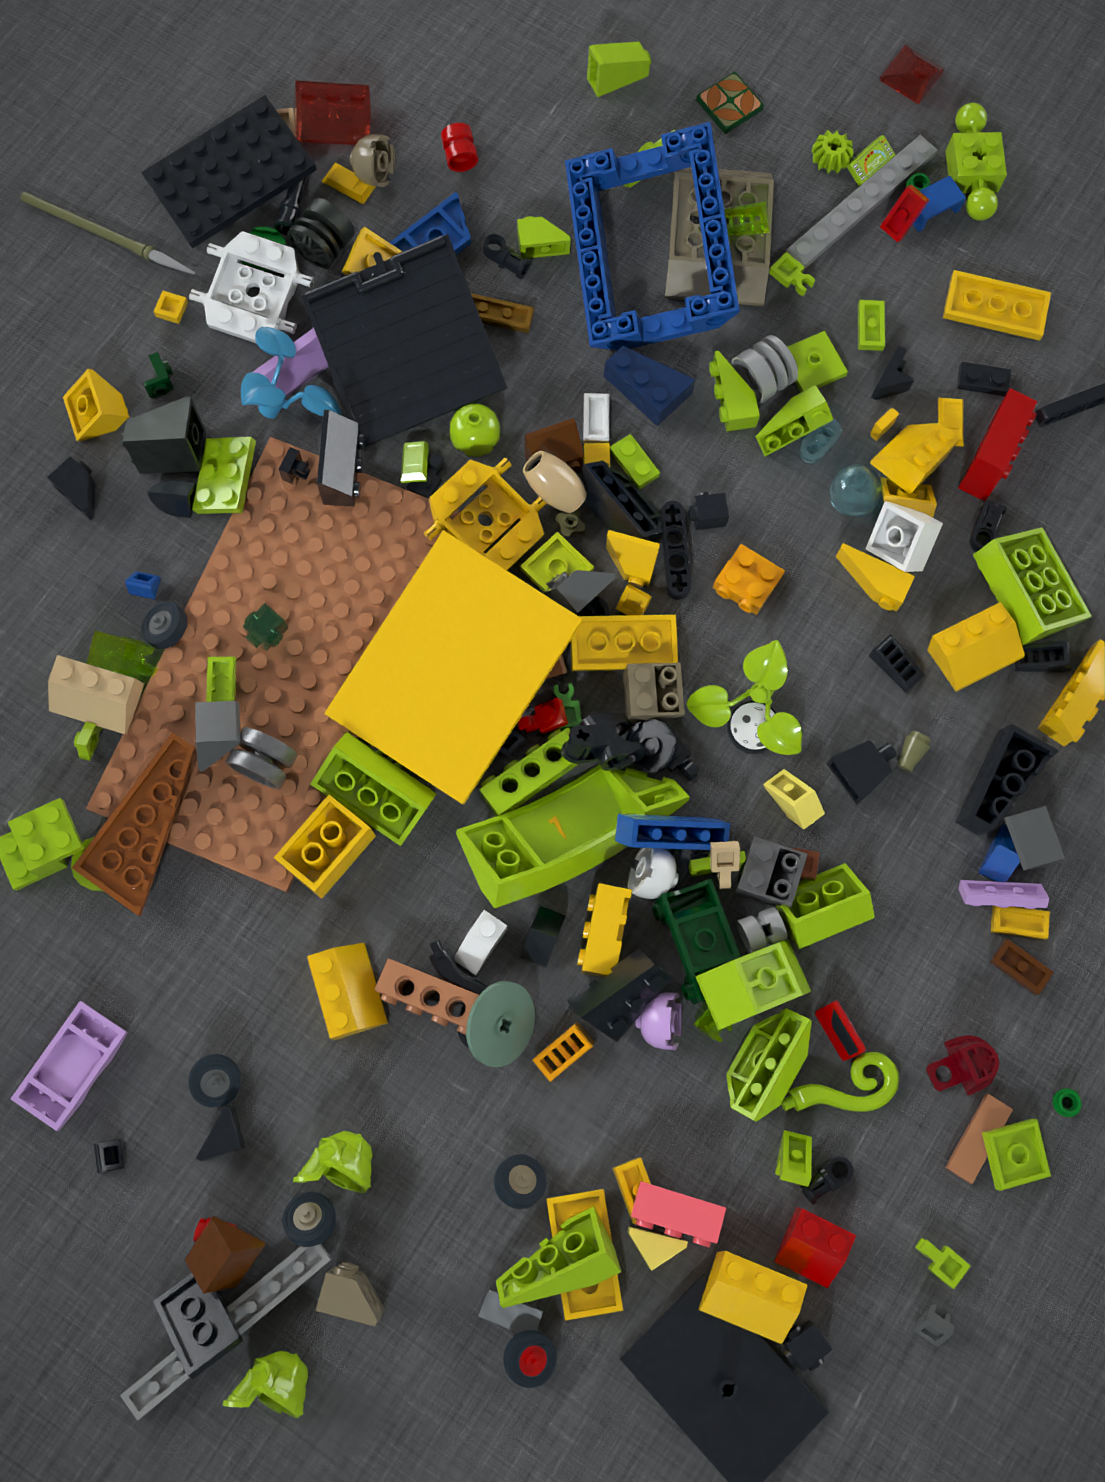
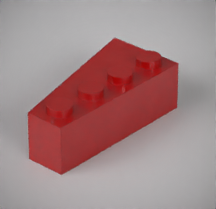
M1011 388L1008 390L958 489L985 502L999 480L1008 477L1013 467L1009 463L1010 461H1015L1021 450V447L1017 445L1018 443L1022 444L1029 433L1026 426L1030 427L1037 415L1034 412V408L1038 401Z

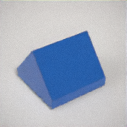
M136 571L126 579L125 584L129 594L155 600L161 577Z

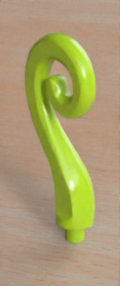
M867 1052L858 1056L852 1063L851 1079L863 1091L875 1089L877 1081L874 1078H865L863 1069L867 1065L878 1066L884 1074V1083L876 1093L859 1097L820 1084H805L788 1090L789 1097L784 1098L781 1105L785 1111L793 1107L796 1111H800L816 1104H827L854 1112L873 1111L886 1105L895 1095L899 1085V1071L893 1061L884 1054Z

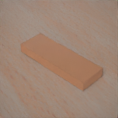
M985 1094L945 1168L969 1184H973L988 1157L982 1132L1003 1127L1013 1109L993 1096Z

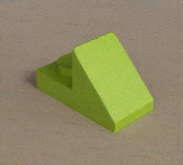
M784 1130L775 1174L780 1176V1180L808 1187L811 1181L812 1137Z

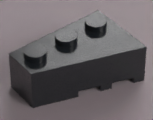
M640 948L611 968L612 972L599 982L595 979L589 983L590 988L578 997L573 995L567 999L568 1003L583 1020L616 1042L620 1040L646 1008V1005L660 993L672 978L655 959Z

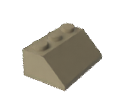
M342 1262V1264L336 1265L326 1272L316 1311L375 1327L383 1317L385 1309L365 1272L358 1271L359 1266L349 1262Z

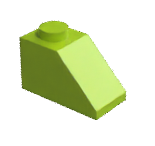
M528 216L523 219H517V236L520 256L522 258L570 254V236L545 218Z

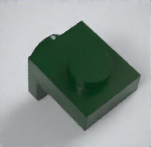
M155 352L148 356L157 377L143 382L150 398L164 396L168 391L174 390L169 375L173 374L167 359L162 361L159 353Z

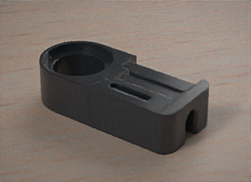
M986 500L982 505L969 540L970 546L974 551L977 552L984 547L977 542V535H986L989 542L998 537L1000 530L997 529L1002 515L1007 511L1006 506L999 504L996 507L994 502Z

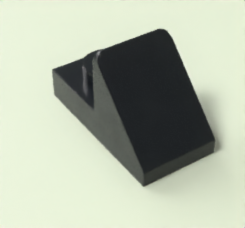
M900 346L897 347L871 398L876 400L909 391L914 379L902 373L907 363L906 360H903L907 352L906 349Z

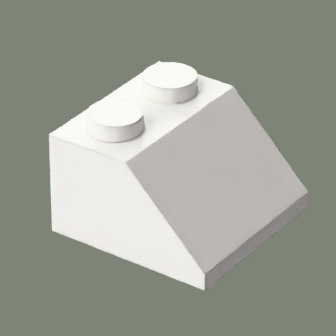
M885 501L866 550L904 572L923 571L943 523L923 512Z

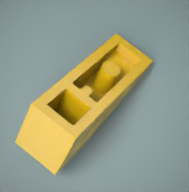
M843 543L836 558L873 601L877 602L885 610L897 612L915 576Z

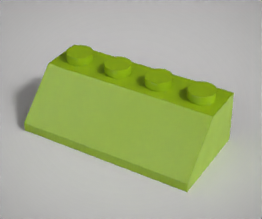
M348 732L332 748L310 784L326 796L331 795L354 815L400 846L437 794Z

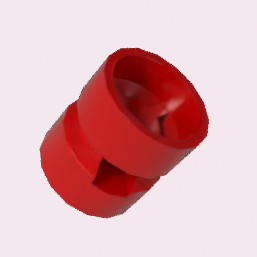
M453 123L446 126L441 132V140L448 168L454 172H464L472 169L478 163V154L473 143L474 138L471 127L465 123Z

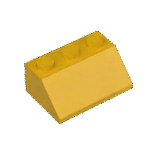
M941 423L907 425L871 460L870 464L911 495L946 459L960 438Z
M1001 602L933 635L927 650L956 692L1025 656L1016 622Z
M328 795L274 856V859L322 899L376 835L367 824L331 795Z
M365 943L335 947L307 956L330 1039L338 1040L388 1024L380 994L374 990L377 983Z
M721 1251L716 1254L699 1310L782 1344L800 1313L808 1285L728 1251Z

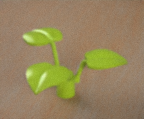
M778 640L752 650L745 657L743 662L744 673L750 681L755 682L751 689H748L734 700L728 701V693L724 688L708 685L696 690L687 701V708L701 723L709 727H720L725 725L731 718L729 707L751 696L753 701L766 704L765 718L767 721L760 723L757 727V734L761 743L767 749L783 755L798 754L802 751V728L798 720L793 715L785 712H778L772 718L770 716V708L773 702L771 696L775 690L783 686L788 675L786 656Z

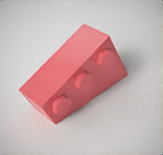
M640 1181L631 1217L637 1219L636 1225L653 1229L654 1224L665 1227V1234L681 1238L682 1233L694 1236L693 1243L710 1248L711 1242L718 1243L726 1207Z

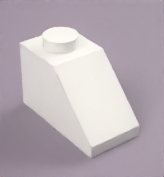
M483 910L454 957L455 962L474 975H477L507 931V925Z

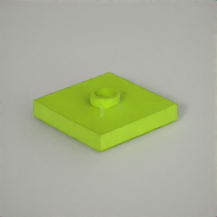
M825 331L787 347L798 368V378L795 383L801 393L814 385L820 388L847 376L848 371Z
M1032 1118L982 1132L996 1190L1002 1191L1051 1177L1037 1119Z

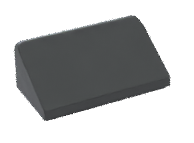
M489 1287L478 1317L519 1333L525 1330H537L544 1311L527 1302L502 1308L498 1291Z

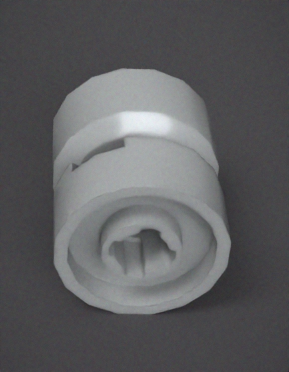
M775 907L760 911L757 918L750 915L737 921L740 937L749 954L766 948L767 943L773 945L787 940L784 923ZM762 925H764V928H765V930H766V933H764V931H763V929H762Z

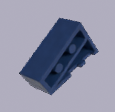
M622 346L605 362L604 377L656 426L693 393L695 379L625 346Z

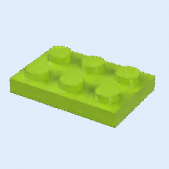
M252 437L206 438L192 508L193 511L197 514L243 513L256 441Z

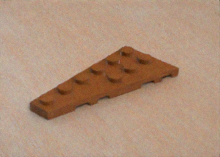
M173 732L72 867L76 872L138 916H142L196 754L195 747Z

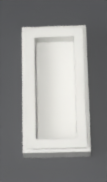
M584 393L583 444L609 443V394Z

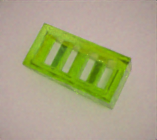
M766 201L724 209L725 217L729 218L730 226H727L728 235L770 232ZM755 216H760V220L755 221ZM734 217H739L740 224L735 225ZM745 217H750V222L745 223Z

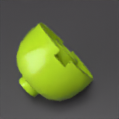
M468 404L459 408L450 421V439L453 446L470 457H480L490 453L500 439V424L496 414L489 407L482 404Z

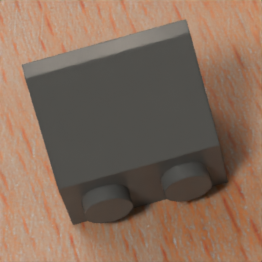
M575 570L567 573L564 571L562 574L554 576L546 584L549 588L543 594L575 614L610 584L616 576L613 573Z

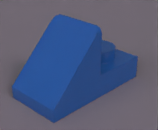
M1004 824L999 826L978 871V874L994 882H1006L1020 863L1009 829Z

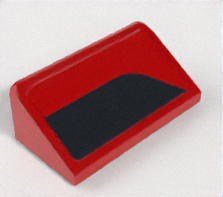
M837 1000L815 1012V1016L842 1061H846L866 1051V1047Z

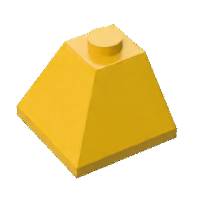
M87 369L63 396L76 441H84L116 431L129 418L128 409L122 394L93 369Z
M880 477L879 482L884 502L888 501L914 509L933 518L937 503L931 485L921 484L910 495L891 479Z
M608 530L606 549L623 579L627 580L628 584L634 587L643 588V585L649 586L660 544Z

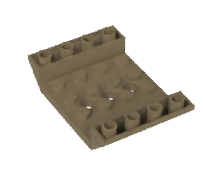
M689 167L673 172L670 244L665 286V298L685 300V298L695 295L706 296L711 294L700 224H694L690 220L692 217H699L692 168ZM718 169L725 217L728 223L727 230L738 302L742 305L764 306L770 264L774 179L771 173ZM749 221L752 227L744 228L740 225V222Z

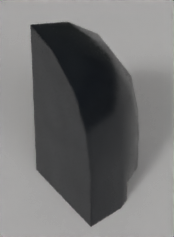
M170 480L158 483L147 491L150 501L159 510L169 515L191 518L193 514V507H191L190 503L191 494L195 495L196 482Z

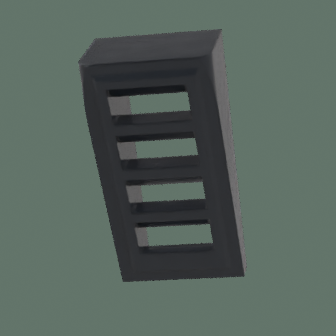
M891 634L869 655L905 693L926 675ZM888 648L891 652L885 657L883 652ZM897 656L899 660L892 665L889 661ZM904 663L907 667L899 674L896 669ZM912 671L914 675L906 682L903 677Z
M1057 641L1022 645L1024 652H1027L1028 663L1023 664L1022 659L1015 662V671H1070L1069 642ZM1033 652H1038V663L1033 661ZM1044 652H1049L1050 662H1044ZM1055 652H1060V661H1055Z

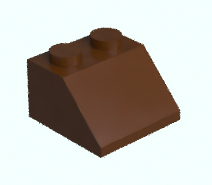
M571 418L525 434L526 462L536 452L544 451L564 461L574 472L580 470L584 463V453L575 419Z

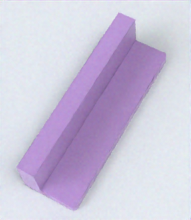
M314 328L294 342L296 354L293 358L284 357L275 387L281 389L286 397L329 367ZM274 356L253 372L266 376L271 383L278 363V356Z

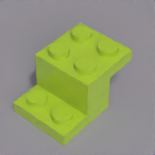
M58 798L8 821L11 832L0 836V860L12 889L15 891L67 868L68 866L64 858L84 849L62 798Z

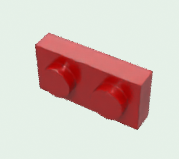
M912 184L907 186L880 228L896 242L902 241L930 200Z

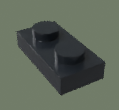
M961 362L958 372L957 389L1005 396L1010 389L1012 369Z

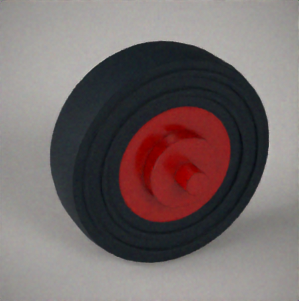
M525 1330L516 1334L507 1344L503 1356V1364L508 1377L517 1385L525 1388H535L544 1384L553 1374L557 1362L554 1344L545 1334L536 1330Z

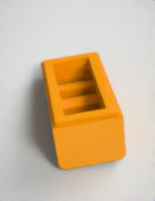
M576 1022L532 1061L551 1082L593 1047L595 1042L584 1028ZM572 1033H575L584 1044L582 1048L570 1036ZM564 1040L573 1049L575 1054L571 1055L562 1044ZM557 1048L566 1059L564 1063L552 1051L553 1049ZM546 1055L557 1066L555 1071L545 1061L544 1057Z

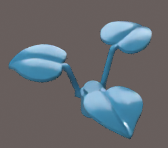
M260 327L255 333L256 343L267 354L278 356V363L271 383L266 376L260 373L250 372L245 375L241 384L242 405H259L258 409L263 416L274 419L282 408L287 409L291 403L302 398V405L317 415L323 416L324 410H330L342 416L334 396L320 386L307 385L304 392H298L286 401L285 393L275 386L284 357L293 358L296 354L295 344L288 335L278 329Z

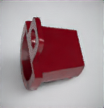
M965 1035L943 1042L949 1056L935 1061L926 1067L927 1074L935 1090L943 1091L962 1083L967 1096L983 1090L992 1083L999 1069L1000 1062L998 1054L989 1043L980 1037ZM940 1066H946L951 1072V1078L945 1083L940 1082L936 1078V1070Z

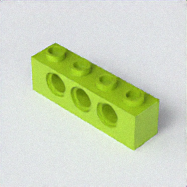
M569 727L563 731L561 729L554 731L548 736V742L542 746L537 744L531 747L525 753L527 755L519 762L513 760L504 767L505 772L497 777L492 775L482 782L481 785L483 787L480 788V795L496 817L515 810L579 765L567 761L561 753L563 744L569 739ZM551 751H556L561 755V759L552 762L546 755ZM530 766L536 767L540 773L536 777H529L524 772L526 768ZM507 782H514L518 786L517 790L512 793L505 792L502 787Z

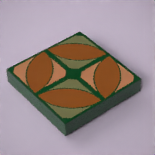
M735 71L699 93L696 101L724 134L763 111L764 104Z

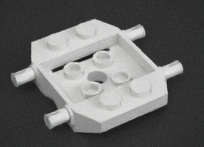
M243 231L229 242L226 247L209 243L207 253L221 257L211 287L206 294L192 289L189 295L190 300L203 303L205 306L207 325L215 330L256 343L255 333L262 326L294 334L297 324L285 320L288 302L294 295L298 283L312 288V284H314V277L300 273L294 248ZM242 260L284 274V278L240 264L239 261ZM251 287L260 288V293L256 297L248 296V290Z

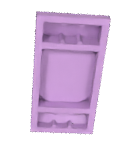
M80 1001L13 1094L11 1100L54 1130L59 1131L82 1104L98 1076L112 1061L128 1032Z

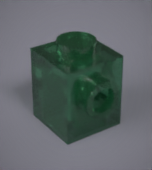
M265 603L257 612H251L242 626L247 634L245 639L255 648L261 646L265 651L271 646H277L288 629L285 620Z

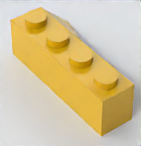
M1098 640L1090 647L1037 728L1064 747L1072 741L1076 743L1085 732L1082 726L1086 720L1090 722L1099 709L1095 706L1099 700H1105V642L1103 640Z

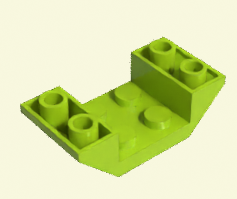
M789 940L778 942L696 976L718 1030L811 992Z

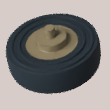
M524 1154L510 1156L496 1170L494 1176L495 1191L501 1201L509 1207L515 1209L529 1208L542 1198L546 1190L547 1179L545 1171L541 1164L531 1156Z
M317 1192L302 1193L293 1198L286 1206L282 1218L283 1228L293 1243L302 1247H313L324 1242L333 1232L336 1224V1212L326 1196Z

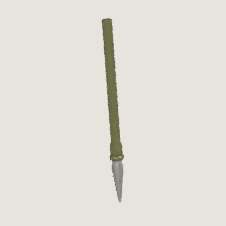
M25 191L21 194V201L125 247L146 260H153L161 265L195 274L194 271L164 253L156 251L153 246L131 240Z

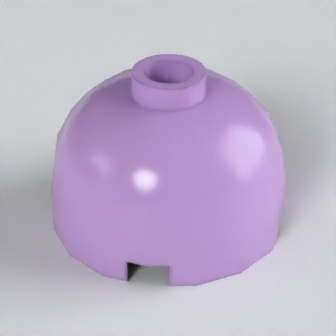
M659 993L646 1005L644 1011L635 1021L636 1028H641L642 1037L655 1048L664 1050H676L679 1043H674L675 1035L681 1036L682 1005L675 1001V999L680 998L678 993Z

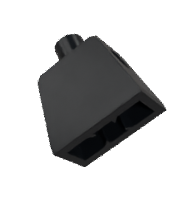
M869 740L833 756L827 762V765L855 804L858 805L892 772V768L887 762L896 757L897 754L891 744L886 743L877 749Z

